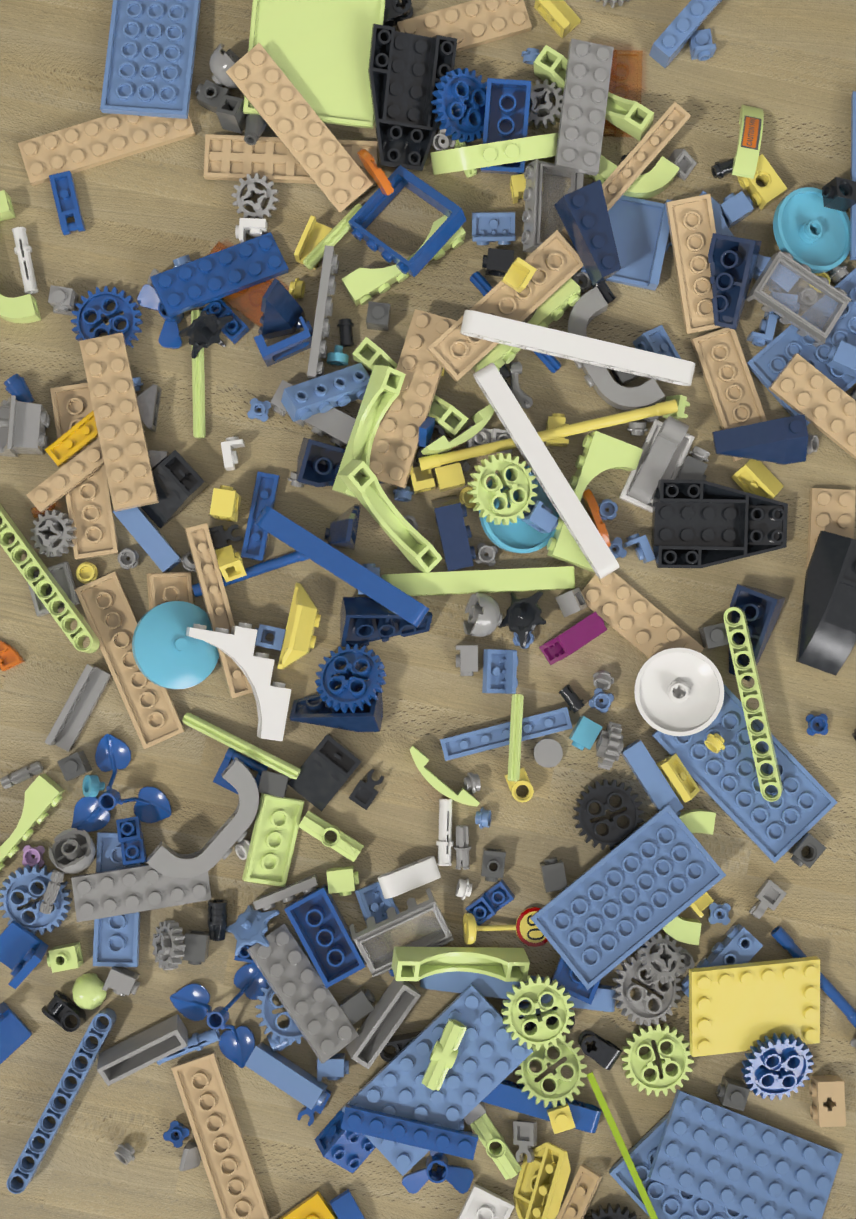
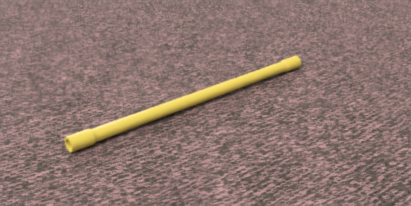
M674 399L644 408L543 430L537 433L541 440L545 442L649 417L678 412V406ZM508 438L418 459L421 471L440 467L444 464L517 447L513 440Z

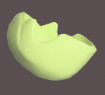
M83 974L76 979L73 985V1000L82 1009L93 1010L102 1005L106 998L107 992L102 990L105 983L98 978L97 974Z

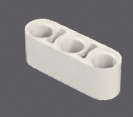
M429 856L382 874L377 878L384 899H389L441 878L435 856Z

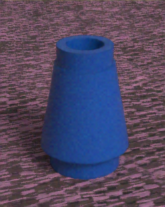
M19 374L13 375L4 382L5 390L11 395L16 396L17 401L28 403L35 401L24 378L20 377Z

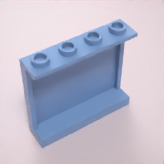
M622 195L608 211L621 269L606 280L655 291L659 284L669 235L666 204ZM583 266V267L581 268L580 272H585V273H587L586 270H585V268H584V266Z

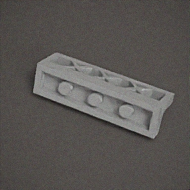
M94 664L86 665L45 740L46 744L57 745L68 752L72 750L112 676L109 672Z

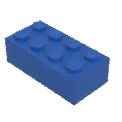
M487 78L483 144L527 137L531 81ZM525 161L481 168V173L524 174Z
M326 884L286 905L284 910L326 988L366 967V962L356 943L352 940L350 929L332 895L329 894Z

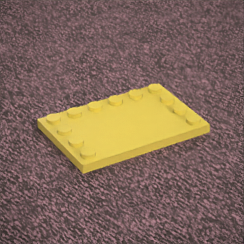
M817 956L689 969V1039L692 1057L752 1051L750 1046L757 1047V1040L763 1043L765 1042L766 1035L769 1039H772L774 1033L780 1038L783 1032L787 1037L790 1034H793L795 1038L799 1037L806 1045L820 1043V959Z

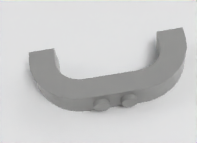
M597 286L585 293L574 305L568 321V333L587 337L586 329L588 324L595 317L607 311L608 304ZM574 361L578 369L582 368L586 374L584 379L590 388L593 386L598 395L612 407L623 411H631L652 406L664 400L665 395L654 378L638 387L628 388L616 383L606 368Z
M237 757L221 773L222 777L238 792L239 801L236 810L205 846L193 854L177 853L161 841L147 857V864L153 869L172 878H193L209 871L221 858L226 859L233 849L231 847L236 841L239 843L247 835L246 830L253 822L258 810L259 793L251 771Z

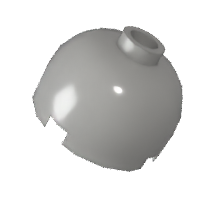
M220 43L210 57V70L213 73L211 78L220 87L225 85L228 88L236 89L238 87L226 74V71L240 58L231 49L226 52L222 49L225 45Z
M478 592L471 595L465 609V613L469 614L468 621H463L464 632L471 636H488L502 622L500 607L496 600L489 595Z
M71 828L61 832L54 838L55 843L52 848H49V858L60 871L68 874H77L83 872L92 864L96 853L95 844L85 830Z

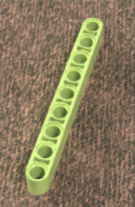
M0 504V519L2 518L0 545L73 646L78 651L88 654L96 652L100 645L98 637ZM14 535V542L9 544V538ZM27 552V558L21 561L22 554ZM39 569V576L34 579V571ZM51 586L52 592L47 596L46 589ZM64 603V611L59 613L58 607ZM76 620L77 627L72 631L71 623ZM89 637L90 644L84 648L83 641Z
M574 566L381 575L382 579L409 596L575 589Z
M731 607L724 613V623L759 786L763 798L769 802H774L780 798L783 786L746 615L741 608ZM731 611H737L740 614L738 623H733L729 620V613ZM736 632H740L745 636L743 644H736L734 642L733 636ZM740 654H746L749 657L750 662L747 666L739 664L738 657ZM744 676H751L754 679L755 684L753 687H746L743 684ZM749 698H756L759 701L757 709H751L748 706L747 701ZM755 719L761 720L764 728L760 731L755 730L752 727V721ZM760 741L766 742L769 750L760 752L757 749V743ZM764 763L771 764L773 772L770 774L764 773L761 765ZM774 785L777 787L778 793L776 795H769L766 787Z

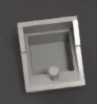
M11 395L7 401L3 400L0 403V456L18 457V454L44 455V449L49 446L46 428L50 427L51 417L41 404L17 401L14 395Z

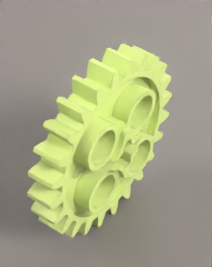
M497 453L496 457L489 455L488 460L481 459L482 466H474L477 473H470L474 481L467 482L469 486L473 487V490L467 492V494L473 495L469 503L477 504L473 511L481 510L479 517L484 518L487 516L486 522L494 520V525H500L501 521L503 525H509V520L511 523H517V518L524 519L523 512H531L528 505H535L531 497L538 495L532 492L533 488L538 487L537 484H532L531 482L536 478V476H529L532 469L524 468L526 461L518 463L519 456H514L511 459V453H507L504 456L502 453ZM507 470H510L512 475L510 480L506 478ZM488 477L492 480L491 488H488L486 485ZM515 490L519 494V498L517 501H515L513 498V493ZM495 498H497L500 503L498 509H496L493 504Z
M537 974L536 980L532 981L529 975L527 983L519 979L521 986L517 987L513 984L514 992H506L509 1000L502 1001L503 1005L507 1008L502 1009L501 1013L507 1017H504L502 1021L503 1024H509L505 1028L507 1033L513 1031L511 1034L512 1040L519 1037V1046L526 1042L527 1049H530L532 1044H535L536 1050L539 1051L540 1045L544 1044V1047L548 1050V1043L552 1042L556 1047V1039L559 1038L564 1041L562 1033H570L567 1025L574 1024L573 1020L569 1017L574 1016L575 1012L569 1008L573 1007L574 1003L567 1001L571 996L569 992L563 994L565 991L563 985L557 988L558 981L556 979L550 984L549 976H546L544 981H541L539 974ZM545 994L552 996L551 1001L548 1003L541 1002V997ZM522 1000L530 1001V1005L525 1009L520 1008L519 1003ZM554 1006H557L556 1010H550ZM540 1008V1016H536L535 1009ZM549 1017H557L555 1024H546V1020ZM528 1022L536 1024L535 1028L531 1031L524 1029L525 1024Z
M667 1023L664 1024L663 1028L659 1024L655 1025V1028H652L651 1025L647 1026L645 1030L638 1026L640 1033L637 1034L632 1031L631 1033L634 1038L625 1039L629 1047L622 1046L623 1051L627 1053L621 1055V1059L626 1062L622 1064L623 1070H628L625 1073L626 1078H631L630 1083L632 1086L638 1083L637 1089L639 1092L645 1088L648 1096L652 1090L656 1097L659 1096L660 1091H663L664 1095L667 1096V1089H671L675 1093V1085L683 1087L681 1079L689 1080L685 1073L693 1071L688 1066V1064L694 1063V1060L688 1057L691 1055L690 1048H687L690 1043L688 1040H683L684 1035L682 1032L677 1034L676 1027L669 1031ZM652 1040H655L656 1051L660 1056L659 1064L663 1073L662 1078H659L658 1066L655 1063L656 1057L651 1044ZM663 1042H670V1047L668 1049H660V1046ZM641 1047H649L647 1054H639ZM668 1064H675L673 1071H665ZM646 1069H654V1073L651 1076H644Z
M566 1035L563 1036L564 1041L556 1039V1047L552 1042L548 1043V1049L554 1048L558 1051L557 1059H550L548 1057L544 1044L540 1045L539 1051L536 1050L535 1044H532L531 1048L534 1052L518 1066L520 1070L514 1072L515 1075L521 1076L517 1084H524L521 1092H530L528 1100L533 1096L536 1097V1105L542 1100L544 1108L548 1106L549 1102L552 1103L553 1108H556L557 1101L562 1106H565V1098L572 1102L574 1099L571 1093L579 1095L580 1091L577 1089V1086L584 1087L585 1085L580 1081V1078L587 1077L585 1073L581 1072L582 1069L587 1067L585 1064H580L584 1055L578 1056L576 1054L580 1047L573 1049V1040L568 1044L565 1042ZM563 1057L567 1058L563 1064L553 1071L555 1075L549 1073L536 1083L534 1081L536 1077L547 1070V1064L551 1067ZM537 1061L541 1066L540 1072H532L529 1068L530 1062ZM562 1067H568L571 1070V1078L566 1079L561 1075ZM545 1080L553 1082L554 1090L552 1092L544 1090L543 1082Z

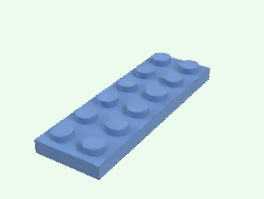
M117 832L97 833L96 873L142 865V863L123 865L121 843L118 842ZM140 912L94 920L93 966H139Z

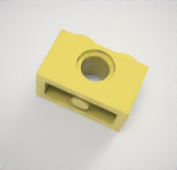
M763 154L758 157L753 179L737 176L740 186L748 191L753 204L761 210L783 196L788 189ZM756 180L762 181L764 187L758 186Z
M220 485V489L214 488L210 515L215 519L237 522L241 496L230 486Z

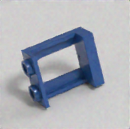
M302 316L299 317L304 331L268 347L262 334L253 337L267 367L311 348L313 329L309 321L305 322Z

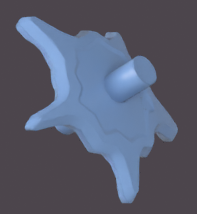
M248 905L246 911L238 916L237 921L226 927V932L234 934L237 940L235 956L240 954L241 948L245 945L253 946L255 943H259L266 947L270 946L264 935L268 931V921L279 915V910L261 912L260 909L254 910L252 905Z

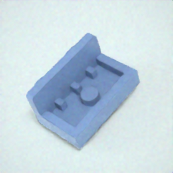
M515 211L472 212V241L476 242L477 245H489V241H498L499 245H509L511 241H516Z
M483 649L482 693L516 694L518 679L516 677L518 666L517 650Z
M379 881L355 890L365 922L369 917H374L377 923L388 919L386 911L390 907H394L397 914L400 913L398 907L394 904L393 898L384 899Z

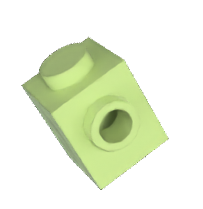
M354 866L329 868L326 871L329 894L338 893L339 896L351 895V891H355L356 885L360 884L359 872L354 871Z
M80 942L54 946L48 951L49 954H47V964L51 967L52 973L79 968L84 964Z

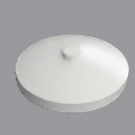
M670 648L656 653L645 662L637 675L634 694L637 708L650 726L667 735L688 736L702 731L716 719L724 700V685L718 669L706 656L687 648Z

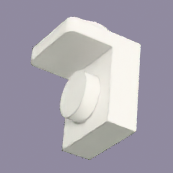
M240 218L239 225H236L235 228L236 239H239L240 243L246 241V233L254 237L268 233L266 219Z
M239 437L226 438L225 442H221L224 467L227 471L236 470L235 464H238L237 451H233V449L245 447L243 439H239Z

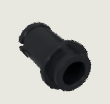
M734 158L721 163L715 162L711 166L713 177L722 179L724 175L732 173Z
M606 279L595 285L591 283L593 288L597 286L607 304L616 299V296H614L605 283Z
M340 319L339 324H337L340 332V346H354L352 332L354 323H352L351 319Z
M570 684L558 692L569 705L570 711L572 710L575 713L585 706L584 700H580L570 687Z

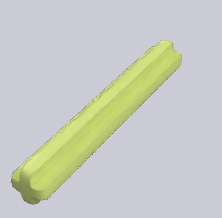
M356 204L303 260V264L309 270L313 269L323 258L325 245L335 246L351 229L348 221L362 207L361 204Z
M513 694L511 701L508 781H519L524 700L522 694Z

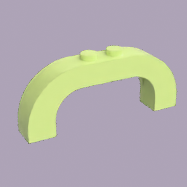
M558 133L431 152L433 175L556 156Z
M601 155L597 176L584 174V177L592 178L595 181L601 179V184H603L618 166ZM662 156L655 167L648 173L640 175L623 195L644 200L652 198L663 192L671 184L680 168Z
M5 190L0 191V222L16 218L11 197ZM0 294V318L21 324L41 320L37 301L31 294L15 298L5 297Z
M691 809L683 811L678 815L691 833L713 835L715 812ZM677 916L662 929L669 936L680 942L699 945L702 923L698 919Z

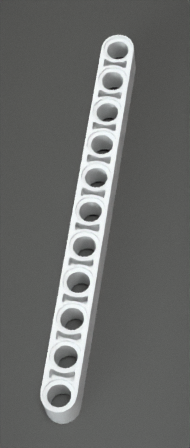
M464 311L460 333L465 336L642 377L654 378L655 380L677 385L691 386L695 363L478 311Z
M490 363L474 373L473 376L529 468L532 469L531 471L536 476L539 484L599 579H602L618 569L619 564L497 367L494 363Z

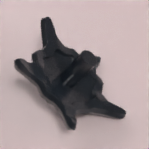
M202 310L200 316L193 320L190 326L179 332L180 337L188 336L189 345H193L191 354L193 359L196 358L202 348H208L213 343L226 347L219 335L223 326L232 321L233 317L228 315L217 318L215 314H207L206 310Z
M542 590L530 597L521 599L517 598L514 592H511V605L506 610L505 618L500 626H498L499 628L508 626L509 631L516 632L522 648L526 647L528 633L534 631L537 625L546 624V620L540 616L542 610L537 604L543 595Z

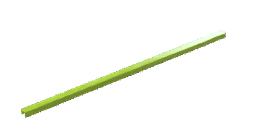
M593 1072L586 1074L647 1212L651 1219H658Z

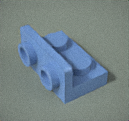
M662 325L643 333L633 341L636 349L681 359Z

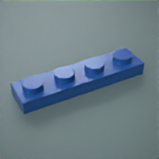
M257 472L241 553L243 558L264 560L269 533L254 524L265 505L274 509L280 479L279 475Z

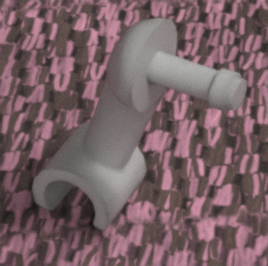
M512 362L509 365L512 393L521 407L528 409L532 406L533 400L520 389L518 374H522V365L520 362Z

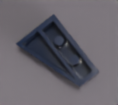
M457 495L431 500L447 570L453 571L474 566L472 559L476 558L474 546H470L468 538H472L470 526L465 525L464 517H467L465 504L460 503Z

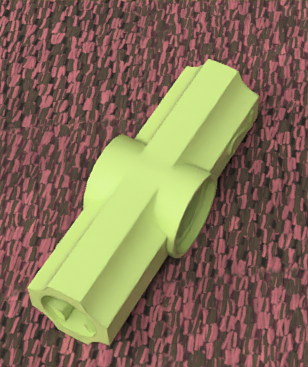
M309 810L298 826L320 840L325 846L331 847L353 862L364 847L363 844L342 832L337 826L331 825ZM327 831H334L337 834V839L332 842L328 841L325 837Z
M448 1019L440 1040H437L433 1047L430 1063L422 1078L421 1083L431 1090L439 1091L442 1087L448 1070L452 1068L456 1060L458 1047L467 1029V1026L455 1019Z
M486 1113L471 1123L470 1126L478 1135L486 1149L487 1155L493 1159L506 1180L512 1179L518 1175L522 1167L505 1143L502 1134L498 1132ZM492 1142H499L501 1144L497 1149L490 1147Z

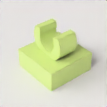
M683 395L666 396L665 401L676 400L678 412L663 415V418L667 419L669 416L675 419L687 418L688 415L684 414L685 407L690 406V403L686 401L687 397Z

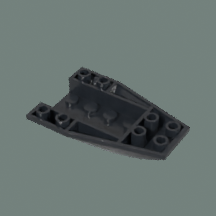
M373 24L368 73L380 165L395 168L401 165L405 169L423 171L439 122H435L438 113H432V110L436 109V105L432 104L431 101L437 99L432 92L438 90L435 84L441 82L440 77L454 70L457 48L456 38L440 35L426 37L395 31V27Z
M659 479L653 499L652 549L657 568H705L786 548L788 504L705 480Z
M820 531L806 570L796 662L836 676L856 645V540Z

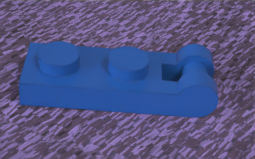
M71 171L49 175L63 235H69L72 231L77 230L78 232L85 231V224ZM74 217L75 222L68 223L67 218Z

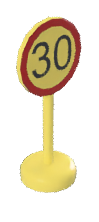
M531 907L525 909L518 916L516 925L476 926L474 915L472 913H465L463 916L464 942L466 945L475 943L477 931L516 930L520 941L527 946H542L548 940L530 919L541 908Z

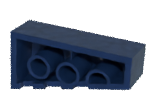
M600 179L564 195L554 205L593 285L612 277L621 269Z

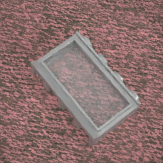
M538 159L527 165L524 172L526 188L523 193L525 210L522 215L524 232L521 238L524 252L532 253L556 230L561 234L565 226L554 205L564 195L583 187V173L554 168L555 164L538 161ZM562 235L564 239L570 244V246L576 251L573 243L570 242L564 235Z
M779 251L772 255L746 297L748 302L755 299L763 304L761 309L764 312L769 313L773 311L781 317L779 321L782 324L787 325L791 323L797 327V334L800 336L809 335L815 339L812 344L815 347L825 344L826 338L852 299L846 296L847 293L844 290L831 286L826 278L812 273L811 268L807 265L797 263L793 260V256L785 251Z
M430 888L426 889L429 900L417 905L415 898H410L407 900L408 909L397 914L394 907H390L386 911L388 919L377 923L374 917H369L366 920L368 928L357 932L354 924L349 925L352 940L356 943L373 977L384 974L392 969L394 947H440L454 940Z

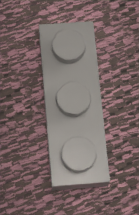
M317 874L256 898L253 901L255 909L262 908L263 911L275 907V902L283 900V903L295 899V894L303 891L304 894H308L316 890L315 886L319 884Z

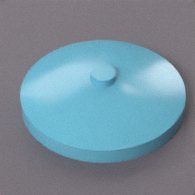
M813 187L799 188L788 194L778 204L773 218V231L781 252L785 251L791 254L793 260L810 267L812 273L828 272L846 259L850 252L849 217L846 211L843 212L824 207L821 189Z
M507 470L506 478L510 480L512 475L510 470ZM532 471L529 473V476H534ZM536 478L532 480V484L538 485V487L532 489V492L538 495L531 497V500L543 502L542 505L550 508L554 516L560 517ZM491 479L486 484L488 488H491L492 486ZM516 490L513 493V498L515 501H517L519 498V494ZM497 498L493 502L496 509H498L500 504ZM487 516L480 518L481 525L488 538L499 548L512 553H531L548 544L549 539L554 537L556 531L554 529L550 533H540L519 518H517V523H511L509 520V525H503L502 521L500 525H494V520L486 522Z
M171 601L153 607L140 619L133 634L132 651L139 670L152 683L167 689H185L201 683L214 670L219 659L217 647L203 640L186 636L187 627L193 628L194 624L206 625V630L212 631L208 614L203 609L188 602Z

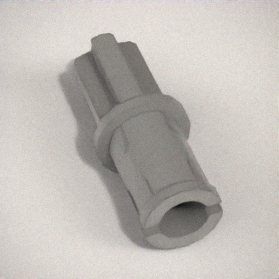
M467 825L456 826V846H454V849L456 850V869L461 870V867H463V870L470 869L469 850L471 846L469 845V827Z

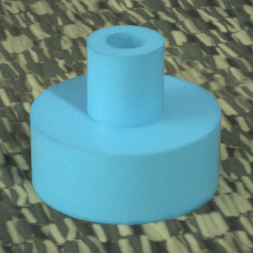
M335 345L334 352L327 353L328 364L336 366L348 365L349 355L343 353V346Z
M86 775L84 777L82 790L85 797H96L99 791H104L105 783L100 782L97 775Z

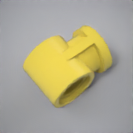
M524 767L520 768L519 781H508V773L504 775L511 795L515 800L523 803L532 798L534 790ZM519 785L527 786L528 792L525 796L521 797L516 794V789Z

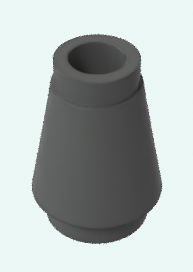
M249 114L246 117L244 141L249 145H255L267 127V123L260 115Z

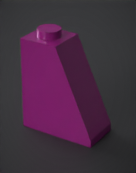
M595 611L539 648L549 664L552 665L571 655L608 629L604 625L603 619Z

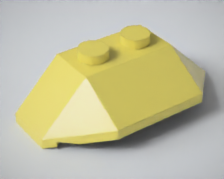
M297 582L295 584L278 669H285L310 652V648L314 649L317 636H313L315 627L319 628L321 615L318 614L319 610L303 585Z
M546 1142L532 1149L535 1155L533 1162L527 1163V1155L525 1154L521 1166L522 1170L519 1173L513 1193V1200L519 1219H555L559 1213L571 1171L566 1150Z

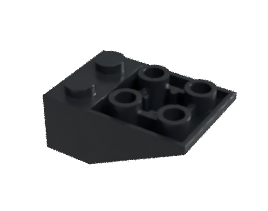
M174 450L153 471L159 503L141 506V508L161 529L209 485L181 454Z
M328 733L300 767L301 771L297 779H291L288 785L322 812L363 760Z

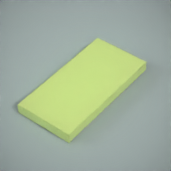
M261 793L243 872V881L281 887L286 886L304 800L290 797L282 798Z

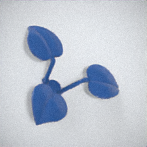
M111 734L103 736L97 746L95 760L101 771L108 772L113 770L109 784L106 787L107 791L99 799L97 797H83L76 803L71 828L85 830L86 832L100 830L110 821L111 814L109 810H112L118 804L122 805L132 801H136L134 813L136 816H139L142 822L155 823L170 817L172 814L170 802L166 795L158 788L151 786L143 787L139 791L138 798L131 797L121 799L120 793L112 789L117 769H124L129 765L131 751L125 742Z
M253 963L242 966L236 972L234 984L241 991L225 1007L219 1006L212 1011V1007L208 1005L210 1001L208 990L197 983L186 985L170 996V1000L175 1008L186 1018L200 1021L207 1016V1024L211 1029H231L222 1033L221 1041H219L220 1050L226 1058L236 1063L240 1068L245 1067L255 1048L254 1034L247 1026H239L235 1029L233 1025L225 1023L229 1019L228 1009L243 993L249 999L257 1000V996L264 995L260 988L268 989L267 980L257 965Z

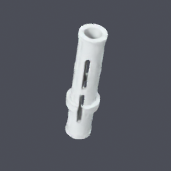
M16 227L12 229L16 246L14 252L19 260L24 293L36 294L39 291L30 254L32 247L28 244L26 228Z
M446 798L439 799L438 840H436V845L438 846L437 865L439 866L452 865L451 846L454 845V841H452L453 800Z

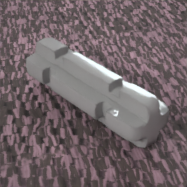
M35 762L30 767L26 766L11 773V776L2 777L0 779L2 787L4 789L14 786V783L18 784L33 777V775L42 773L44 771L43 766L40 762Z
M53 870L50 877L51 881H49L43 897L44 901H42L39 909L40 912L44 914L52 912L53 903H55L61 886L60 883H62L64 878V872Z

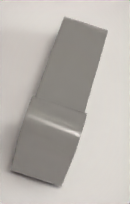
M671 416L664 421L628 492V496L646 505L650 502L658 486L659 479L662 478L677 446L685 437L689 425Z

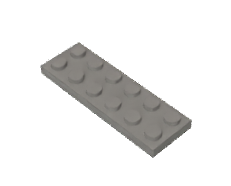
M571 39L554 165L556 169L597 176L599 173L614 47Z
M325 245L307 371L308 380L324 375L322 358L326 359L327 356L325 337H329L330 334L328 316H332L333 313L331 295H335L336 282L334 274H338L339 269L338 254H335L334 246Z
M147 864L71 877L77 922L212 900L208 871L193 878L179 879L163 875Z
M283 924L265 937L270 944L269 947L256 943L247 949V952L320 1062L325 1063L359 1035L328 988L325 987L320 976L286 925Z

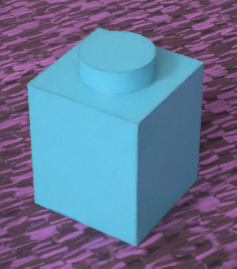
M581 715L569 736V739L573 740L571 745L582 751L584 748L590 750L602 726Z

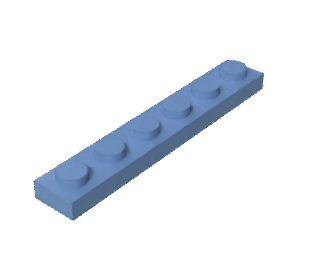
M564 707L523 718L521 741L572 729L568 708ZM510 721L440 739L445 761L509 745Z

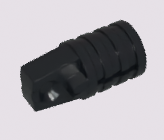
M213 899L208 901L207 924L210 940H225L228 911L227 900Z

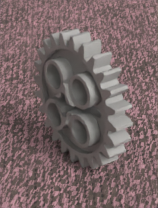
M635 953V959L628 956V963H620L623 969L615 970L619 974V978H612L617 983V986L611 987L612 990L617 991V994L612 998L620 1001L617 1003L616 1008L623 1009L621 1015L628 1016L629 1021H635V1024L638 1025L644 1023V1025L650 1026L651 1022L652 1024L659 1025V1019L667 1021L665 1014L673 1015L671 1007L678 1008L674 1001L675 999H681L676 994V991L682 990L681 987L676 986V983L681 979L676 977V980L668 981L659 989V981L654 983L653 976L641 978L640 967L643 964L637 962L641 955ZM631 978L640 984H645L648 989L660 994L662 999L655 994L648 993L647 989L633 983ZM632 988L635 989V996L633 998L630 996ZM652 999L653 1006L651 1009H649L648 1003Z

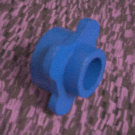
M820 714L819 716L807 715V734L810 736L814 734L826 735L828 733V717L825 714Z
M174 1120L170 1123L169 1130L164 1132L163 1138L165 1141L172 1142L174 1147L179 1148L183 1145L184 1138L189 1136L190 1130L182 1123Z

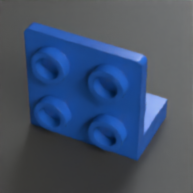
M12 921L0 934V962L12 970L10 973L12 978L8 985L14 989L39 964L49 945L16 921Z
M4 1001L0 1004V1064L32 1036V1032Z
M340 1110L314 1140L323 1157L354 1173L376 1147L364 1134L341 1129L344 1112Z

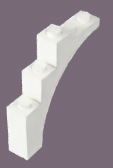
M239 622L238 626H232L231 634H228L229 629L216 627L215 631L206 630V625L194 624L193 628L187 627L186 636L203 640L219 648L243 671L251 685L256 700L258 714L257 737L283 741L291 689L285 688L286 684L280 682H273L270 685L274 659H269V654L256 652V655L253 656L257 630L251 629L252 624Z

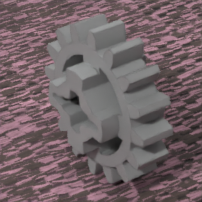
M545 79L543 84H540L539 80H536L535 86L531 84L530 103L532 107L531 112H529V126L535 123L536 129H539L540 125L543 124L546 129L549 122L555 125V118L560 119L563 95L561 88L556 89L555 82L549 85L548 80ZM553 96H554L555 99H556V105H555V106H554L553 103H552V101H553Z
M255 173L254 178L247 174L246 181L240 178L241 185H234L237 193H232L231 196L236 198L237 201H234L232 204L233 206H239L236 211L238 214L244 212L243 218L251 216V218L257 219L259 217V219H264V215L271 218L270 210H277L274 203L279 202V199L275 198L274 195L279 192L277 189L272 190L274 182L271 181L267 184L268 177L265 175L260 179L258 173ZM256 183L264 185L267 190H259ZM247 187L248 190L245 196H242L243 190ZM253 193L262 195L257 199L258 203L251 200L254 197ZM269 199V203L267 207L264 209L263 205L265 201ZM244 206H253L255 213L249 212Z
M46 510L45 514H38L40 520H33L36 527L30 529L34 533V536L30 539L36 541L33 547L40 549L39 553L45 554L46 557H62V553L68 554L69 550L67 547H74L71 540L77 539V536L73 535V531L77 530V528L71 527L74 520L67 518L68 514L62 513L59 510Z
M609 722L606 730L601 731L596 743V756L599 757L597 762L599 768L610 770L613 762L619 760L624 745L621 724Z
M174 920L160 922L159 926H156L157 934H153L152 946L155 948L153 951V955L156 957L155 963L159 962L158 967L163 968V970L177 969L178 964L182 963L181 957L185 955L186 945L183 944L185 935L182 934V927H179V923Z
M658 933L642 945L643 948L637 950V953L641 955L637 962L643 964L640 967V971H647L646 978L653 976L654 983L660 981L661 984H665L668 981L676 980V977L682 974L679 969L685 967V964L681 962L685 955H680L679 951L682 950V947L675 946L676 939L669 941V935L662 937L661 933Z

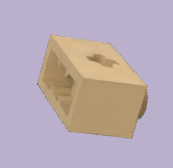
M838 1075L811 1076L812 1083H809V1094L813 1101V1106H810L811 1119L819 1127L846 1126L844 1080Z

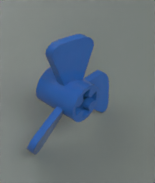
M145 284L137 297L138 304L141 307L159 311L165 320L158 339L160 345L164 348L179 349L182 346V340L179 336L178 324L183 320L184 313L168 318L155 289L151 285Z
M430 1150V1154L426 1159V1168L406 1174L402 1178V1184L409 1193L414 1194L428 1180L433 1183H441L447 1180L459 1193L464 1194L469 1190L474 1175L470 1168L448 1165V1159L444 1153ZM438 1163L439 1165L444 1167L442 1169L440 1166H438L437 1170L434 1171L432 1170L433 1164Z

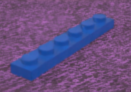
M346 1104L341 1129L470 1160L474 1159L478 1141L477 1134Z

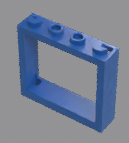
M400 165L388 178L394 192L387 196L379 188L348 223L353 230L352 235L357 240L361 241L363 239L372 251L376 252L378 250L388 263L394 262L403 274L409 273L415 278L465 223L466 217L461 207ZM404 187L448 217L409 261L366 230Z

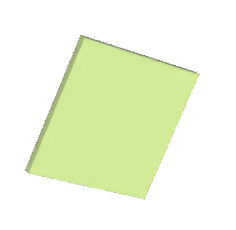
M253 0L248 52L260 43L323 123L373 129L374 113L368 68L373 24L383 25L385 0ZM244 96L243 113L260 115Z

